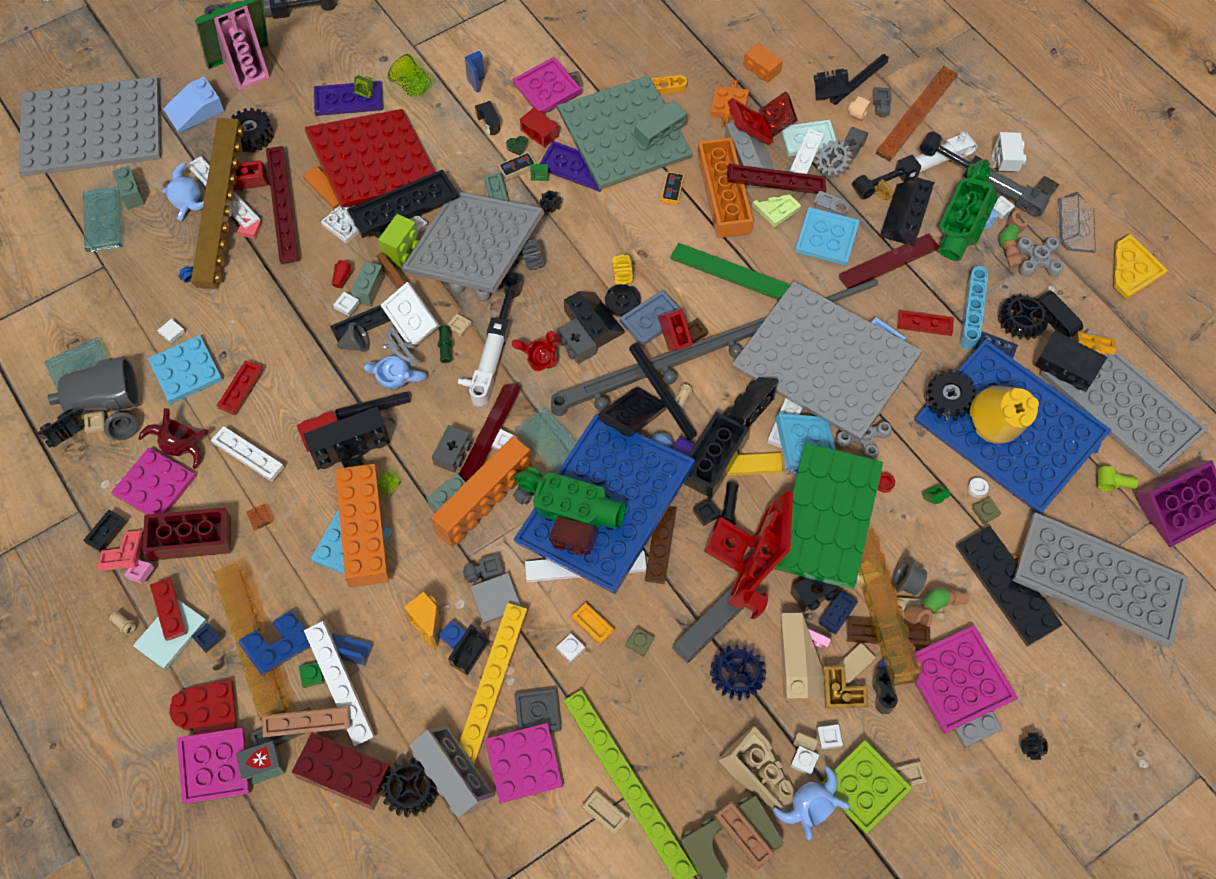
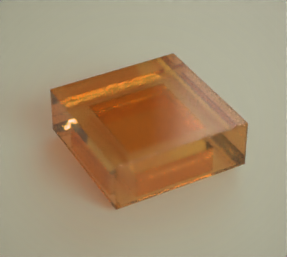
M265 504L246 512L254 531L273 523Z

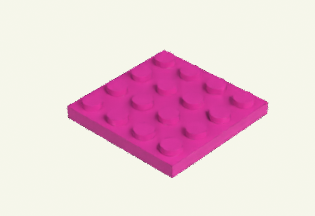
M974 625L912 653L901 660L906 665L909 675L944 735L1018 699Z

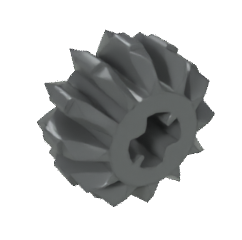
M536 239L527 240L522 248L526 267L529 270L539 269L544 265L539 243Z

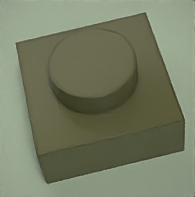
M991 498L974 505L972 508L983 525L1001 515V512Z
M636 628L626 643V647L644 657L653 643L654 637Z

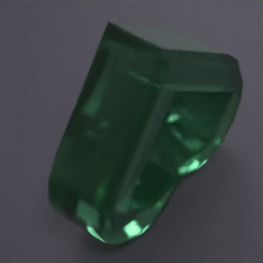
M525 136L508 139L506 142L507 150L519 156L522 155L528 147V139Z

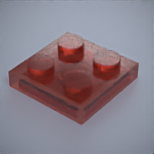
M786 91L759 109V113L766 120L772 137L798 121L790 95Z

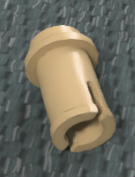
M687 384L679 386V392L675 398L681 409L684 408L688 397L692 395L693 389Z
M120 611L113 612L109 617L110 622L116 625L122 634L130 635L134 632L136 628L135 622L128 620Z

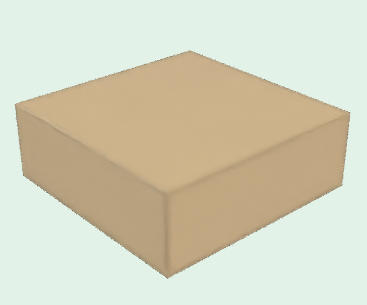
M456 313L447 325L452 333L462 338L472 326V321Z
M104 411L84 415L85 432L87 434L104 431V423L106 421Z
M799 732L794 739L793 745L797 747L802 746L813 752L818 740Z

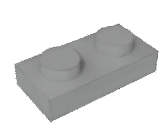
M989 712L956 728L954 732L962 746L967 748L1000 732L1002 727L993 712Z

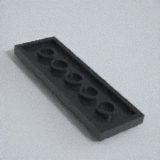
M442 169L347 209V213L361 237L364 238L387 228L396 214L409 219L459 196L457 190Z
M991 526L956 545L957 550L1027 647L1062 627L1063 624L1038 591L1012 581L1018 563Z

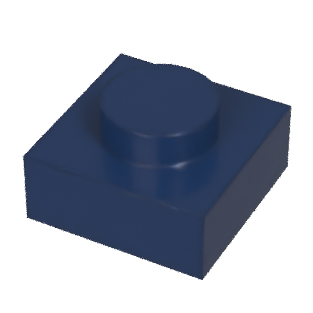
M208 623L191 636L205 653L222 640Z

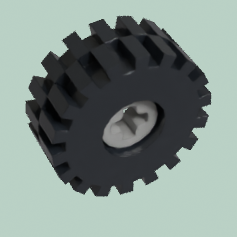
M247 108L243 109L244 112L239 110L236 112V116L234 114L231 116L232 119H238L244 127V136L241 137L244 152H248V150L255 152L254 149L260 151L262 146L264 148L268 146L267 142H272L271 138L274 136V131L270 119L264 111L261 112L260 109L255 111L254 108H250V111H247Z
M948 369L947 373L944 370L940 371L939 376L935 374L928 384L925 396L926 405L928 408L931 407L930 412L932 414L937 412V417L940 419L941 416H945V420H949L950 417L953 420H957L958 416L963 418L966 413H969L972 401L976 396V386H972L973 380H967L968 375L965 373L963 376L960 375L961 371L956 370V373H952V369ZM954 391V396H947L948 392Z

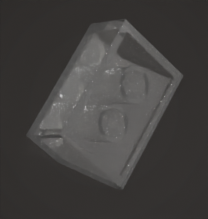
M1078 192L1058 198L1056 211L1058 214L1057 239L1059 244L1068 251L1096 252L1094 208Z

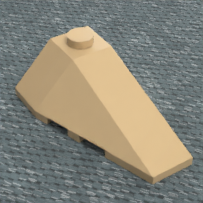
M781 613L783 697H825L823 669L803 614Z
M754 726L735 741L718 761L735 779L772 809L776 807L782 812H790L793 810L792 798L795 791L791 783L785 779L780 769L782 767L780 762L776 761L771 752L773 748L769 741Z

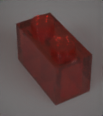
M557 516L548 538L555 549L561 551L564 549L570 550L577 556H590L598 534L593 526Z

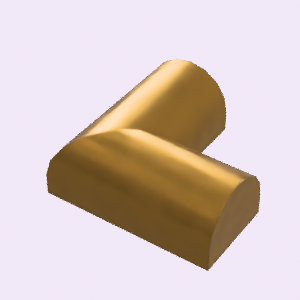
M845 665L823 666L826 709L868 707L867 686H846Z

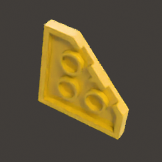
M1131 234L1117 242L1115 246L1114 288L1126 300L1165 276L1168 272Z

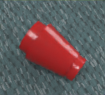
M338 260L334 265L332 286L342 288V285L352 271L350 263Z

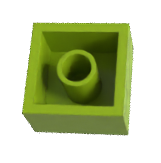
M396 214L378 239L380 251L386 255L393 266L402 269V266L418 244L419 237L416 222Z

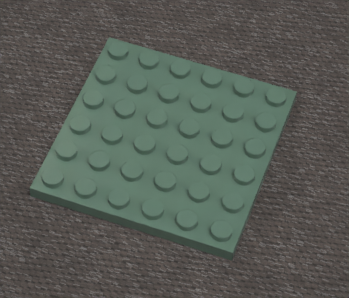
M649 75L557 105V110L599 189L692 158V152L679 129L648 149L633 136L635 124L640 120L643 121L652 112L658 111L664 105Z

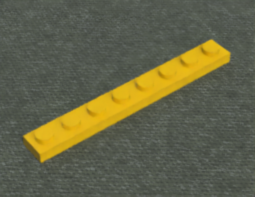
M507 603L459 742L474 765L476 764L527 614V608Z

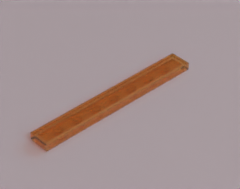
M946 66L941 68L877 149L876 155L891 162L956 79L957 72Z

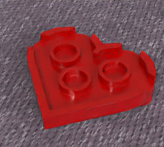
M231 679L188 688L173 695L170 704L169 714L171 720L177 727L185 731H193L194 735L236 729L237 717L233 681Z

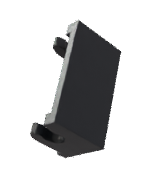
M470 624L448 658L450 666L468 676L490 642L484 632L482 634L479 633L476 627Z

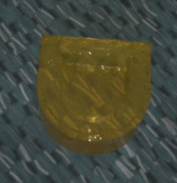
M882 179L878 183L875 193L881 199L888 200L893 196V189Z

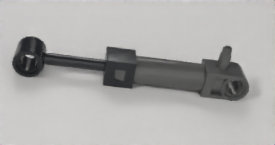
M336 0L263 1L265 17L273 16V19L289 17V8L320 4L323 10L331 11L337 6ZM230 2L209 5L204 9V13L211 14L216 9L226 8L230 5Z
M929 132L919 147L921 153L926 156H934L936 152H939L967 168L963 174L965 178H967V170L970 164L983 160L975 155L973 160L969 162L941 146L943 139L936 132ZM990 168L991 172L987 182L994 187L995 191L1015 201L1016 207L1031 216L1040 217L1043 214L1050 200L1046 194L1041 192V186L1033 188L1027 185L1024 187Z

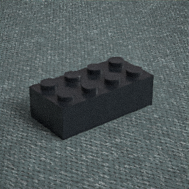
M378 407L303 434L317 470L327 469L333 464L344 462L357 455H364L370 450L383 448L390 443Z
M716 411L688 457L695 459L696 464L683 484L712 499L747 443L750 428Z

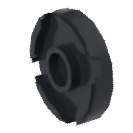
M616 284L609 288L605 295L606 308L617 317H622L641 303L638 290L633 286H627V284Z

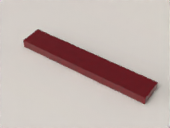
M730 163L727 165V182L813 194H818L819 191L826 193V176Z
M929 233L918 238L914 246L904 244L840 273L839 279L846 289L855 287L938 250L939 245Z
M517 384L503 385L459 473V476L465 482L482 467L520 390Z

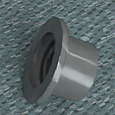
M912 556L904 557L892 575L890 582L891 591L899 593L904 590L912 595H917L924 587L927 571L916 566Z

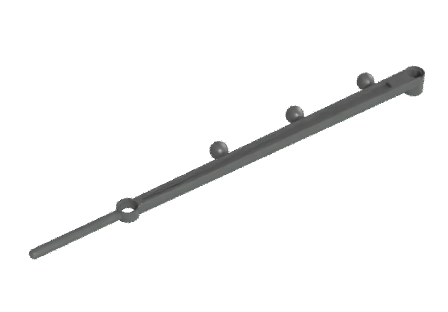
M873 279L828 296L826 299L831 302L841 300L877 286L878 281ZM767 317L696 342L680 350L652 358L649 361L657 373L663 372L662 378L666 384H673L677 380V375L673 370H670L672 367L726 346L730 347L729 355L737 358L743 348L741 345L736 344V342L753 336ZM639 364L555 393L551 397V412L556 416H563L568 408L595 398V408L598 411H602L609 406L608 399L602 395L647 377ZM562 403L563 405L557 406L555 404Z

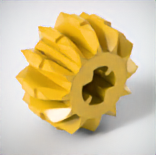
M624 254L614 256L612 259V270L615 284L626 285L633 281L630 256Z

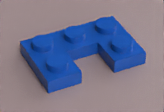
M292 611L274 620L273 625L283 638L270 646L258 630L239 639L238 644L262 676L311 648L304 632L305 628Z

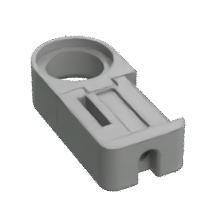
M819 191L814 199V208L817 206L830 213L846 216L848 213L849 204L845 200L823 191ZM842 206L845 208V210L838 211L836 207Z

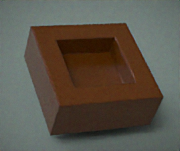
M698 319L687 324L693 343L708 335L707 329Z

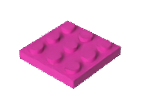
M555 57L512 79L514 86L532 108L543 113L581 94L579 85Z
M148 447L111 493L145 515L168 513L196 476L191 471Z
M548 723L485 739L500 804L563 787Z
M244 728L177 738L182 804L250 793L249 779H241L236 758L237 752L246 750Z

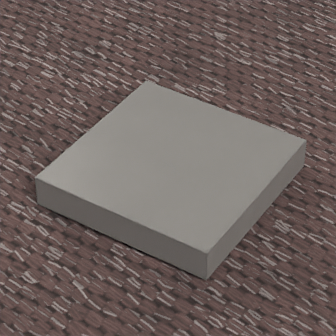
M508 573L470 586L483 624L501 619L507 603L521 607Z

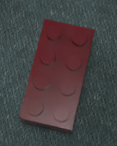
M225 507L144 515L142 552L149 561L230 553L231 516Z
M311 732L292 773L300 780L374 810L381 796L380 793L384 790L381 784L386 783L385 775H390L388 770L391 766Z

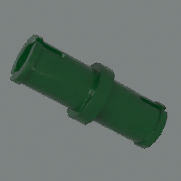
M442 325L438 328L441 363H450L452 361L451 347L453 346L450 340V327Z

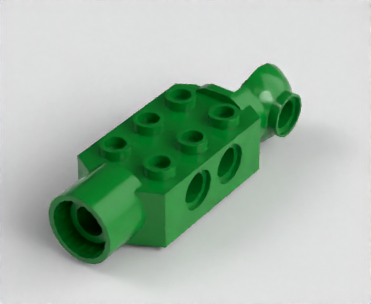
M987 159L970 164L967 170V178L960 180L939 225L944 238L938 248V252L947 259L960 261L967 246L978 243L997 202L998 196L996 191L987 182L991 172Z
M526 467L525 470L513 476V480L518 484L519 488L530 493L535 492L533 503L540 517L593 533L602 525L616 530L622 525L626 513V503L608 498L603 487L551 472L542 477V473L533 467Z

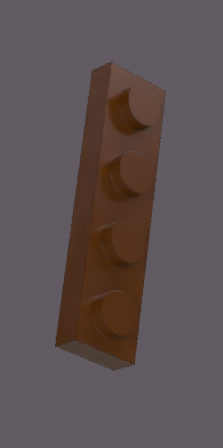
M674 508L667 509L652 534L645 575L646 582L665 584L676 509Z
M847 620V642L928 647L931 645L930 627L916 624Z

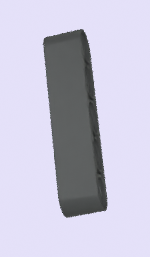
M733 587L672 647L686 663H689L745 608L743 606L738 609L727 602Z

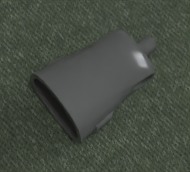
M126 356L100 360L95 366L61 376L58 380V392L48 394V401L50 405L60 403L63 412L70 413L72 411L74 415L96 411H118L137 407L138 388L133 367Z

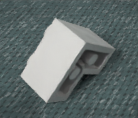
M1000 132L991 153L993 168H998L999 171H1020L1022 165L1026 162V154L1023 153L1024 140H1022L1021 133Z

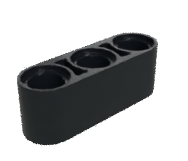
M1048 290L1035 299L1037 301L1041 300V305H1046L1045 310L1049 311L1048 317H1050L1049 324L1057 332L1070 338L1083 329V323L1079 317L1053 291Z

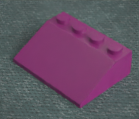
M1197 460L1135 492L1142 511L1169 547L1216 524V468L1213 460Z

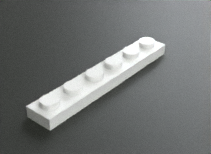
M325 621L304 630L337 708L349 707L350 728L347 731L353 745L358 746L374 738L375 734Z

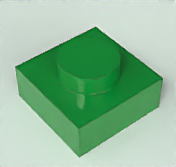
M548 164L530 165L531 181H548Z
M937 484L923 491L922 495L924 500L935 505L942 503L944 499L950 497L949 489Z
M318 662L299 666L303 688L324 684L323 674Z

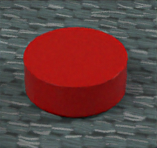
M881 473L877 490L882 493L891 492L895 486V478L889 473Z

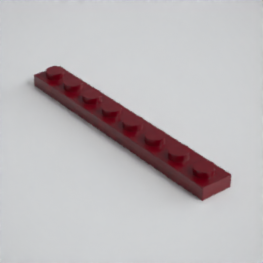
M283 146L266 148L279 261L281 264L298 262Z

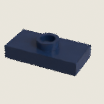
M982 332L976 349L986 339L1013 359L1018 347L1017 344Z
M840 591L819 621V624L836 635L858 601Z

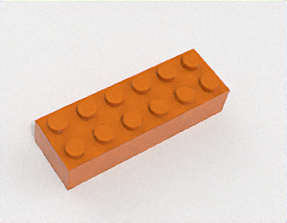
M732 137L699 141L697 158L716 237L722 238L751 234L753 217L744 184L727 182V165L729 163L739 165Z
M512 436L431 517L435 534L451 547L456 543L459 544L464 539L465 534L469 530H473L478 525L479 520L483 516H487L491 512L492 507L504 499L505 493L509 489L516 487L517 483L513 480V476L525 470L526 467H532L530 449Z
M375 464L335 469L344 571L348 588L389 582Z

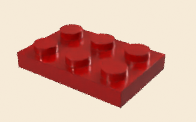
M734 98L728 101L729 112L735 120L734 125L738 130H743L749 136H753L758 141L768 145L774 141L763 115Z

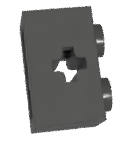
M577 318L558 328V335L562 338L561 346H565L571 360L574 359L577 364H580L596 355L595 342Z
M448 425L432 455L433 464L455 473L457 468H460L463 464L465 452L471 448L472 441L469 432Z

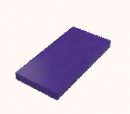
M381 81L314 86L315 116L383 110Z
M552 141L539 164H548V173L601 192L602 189H599L579 150Z

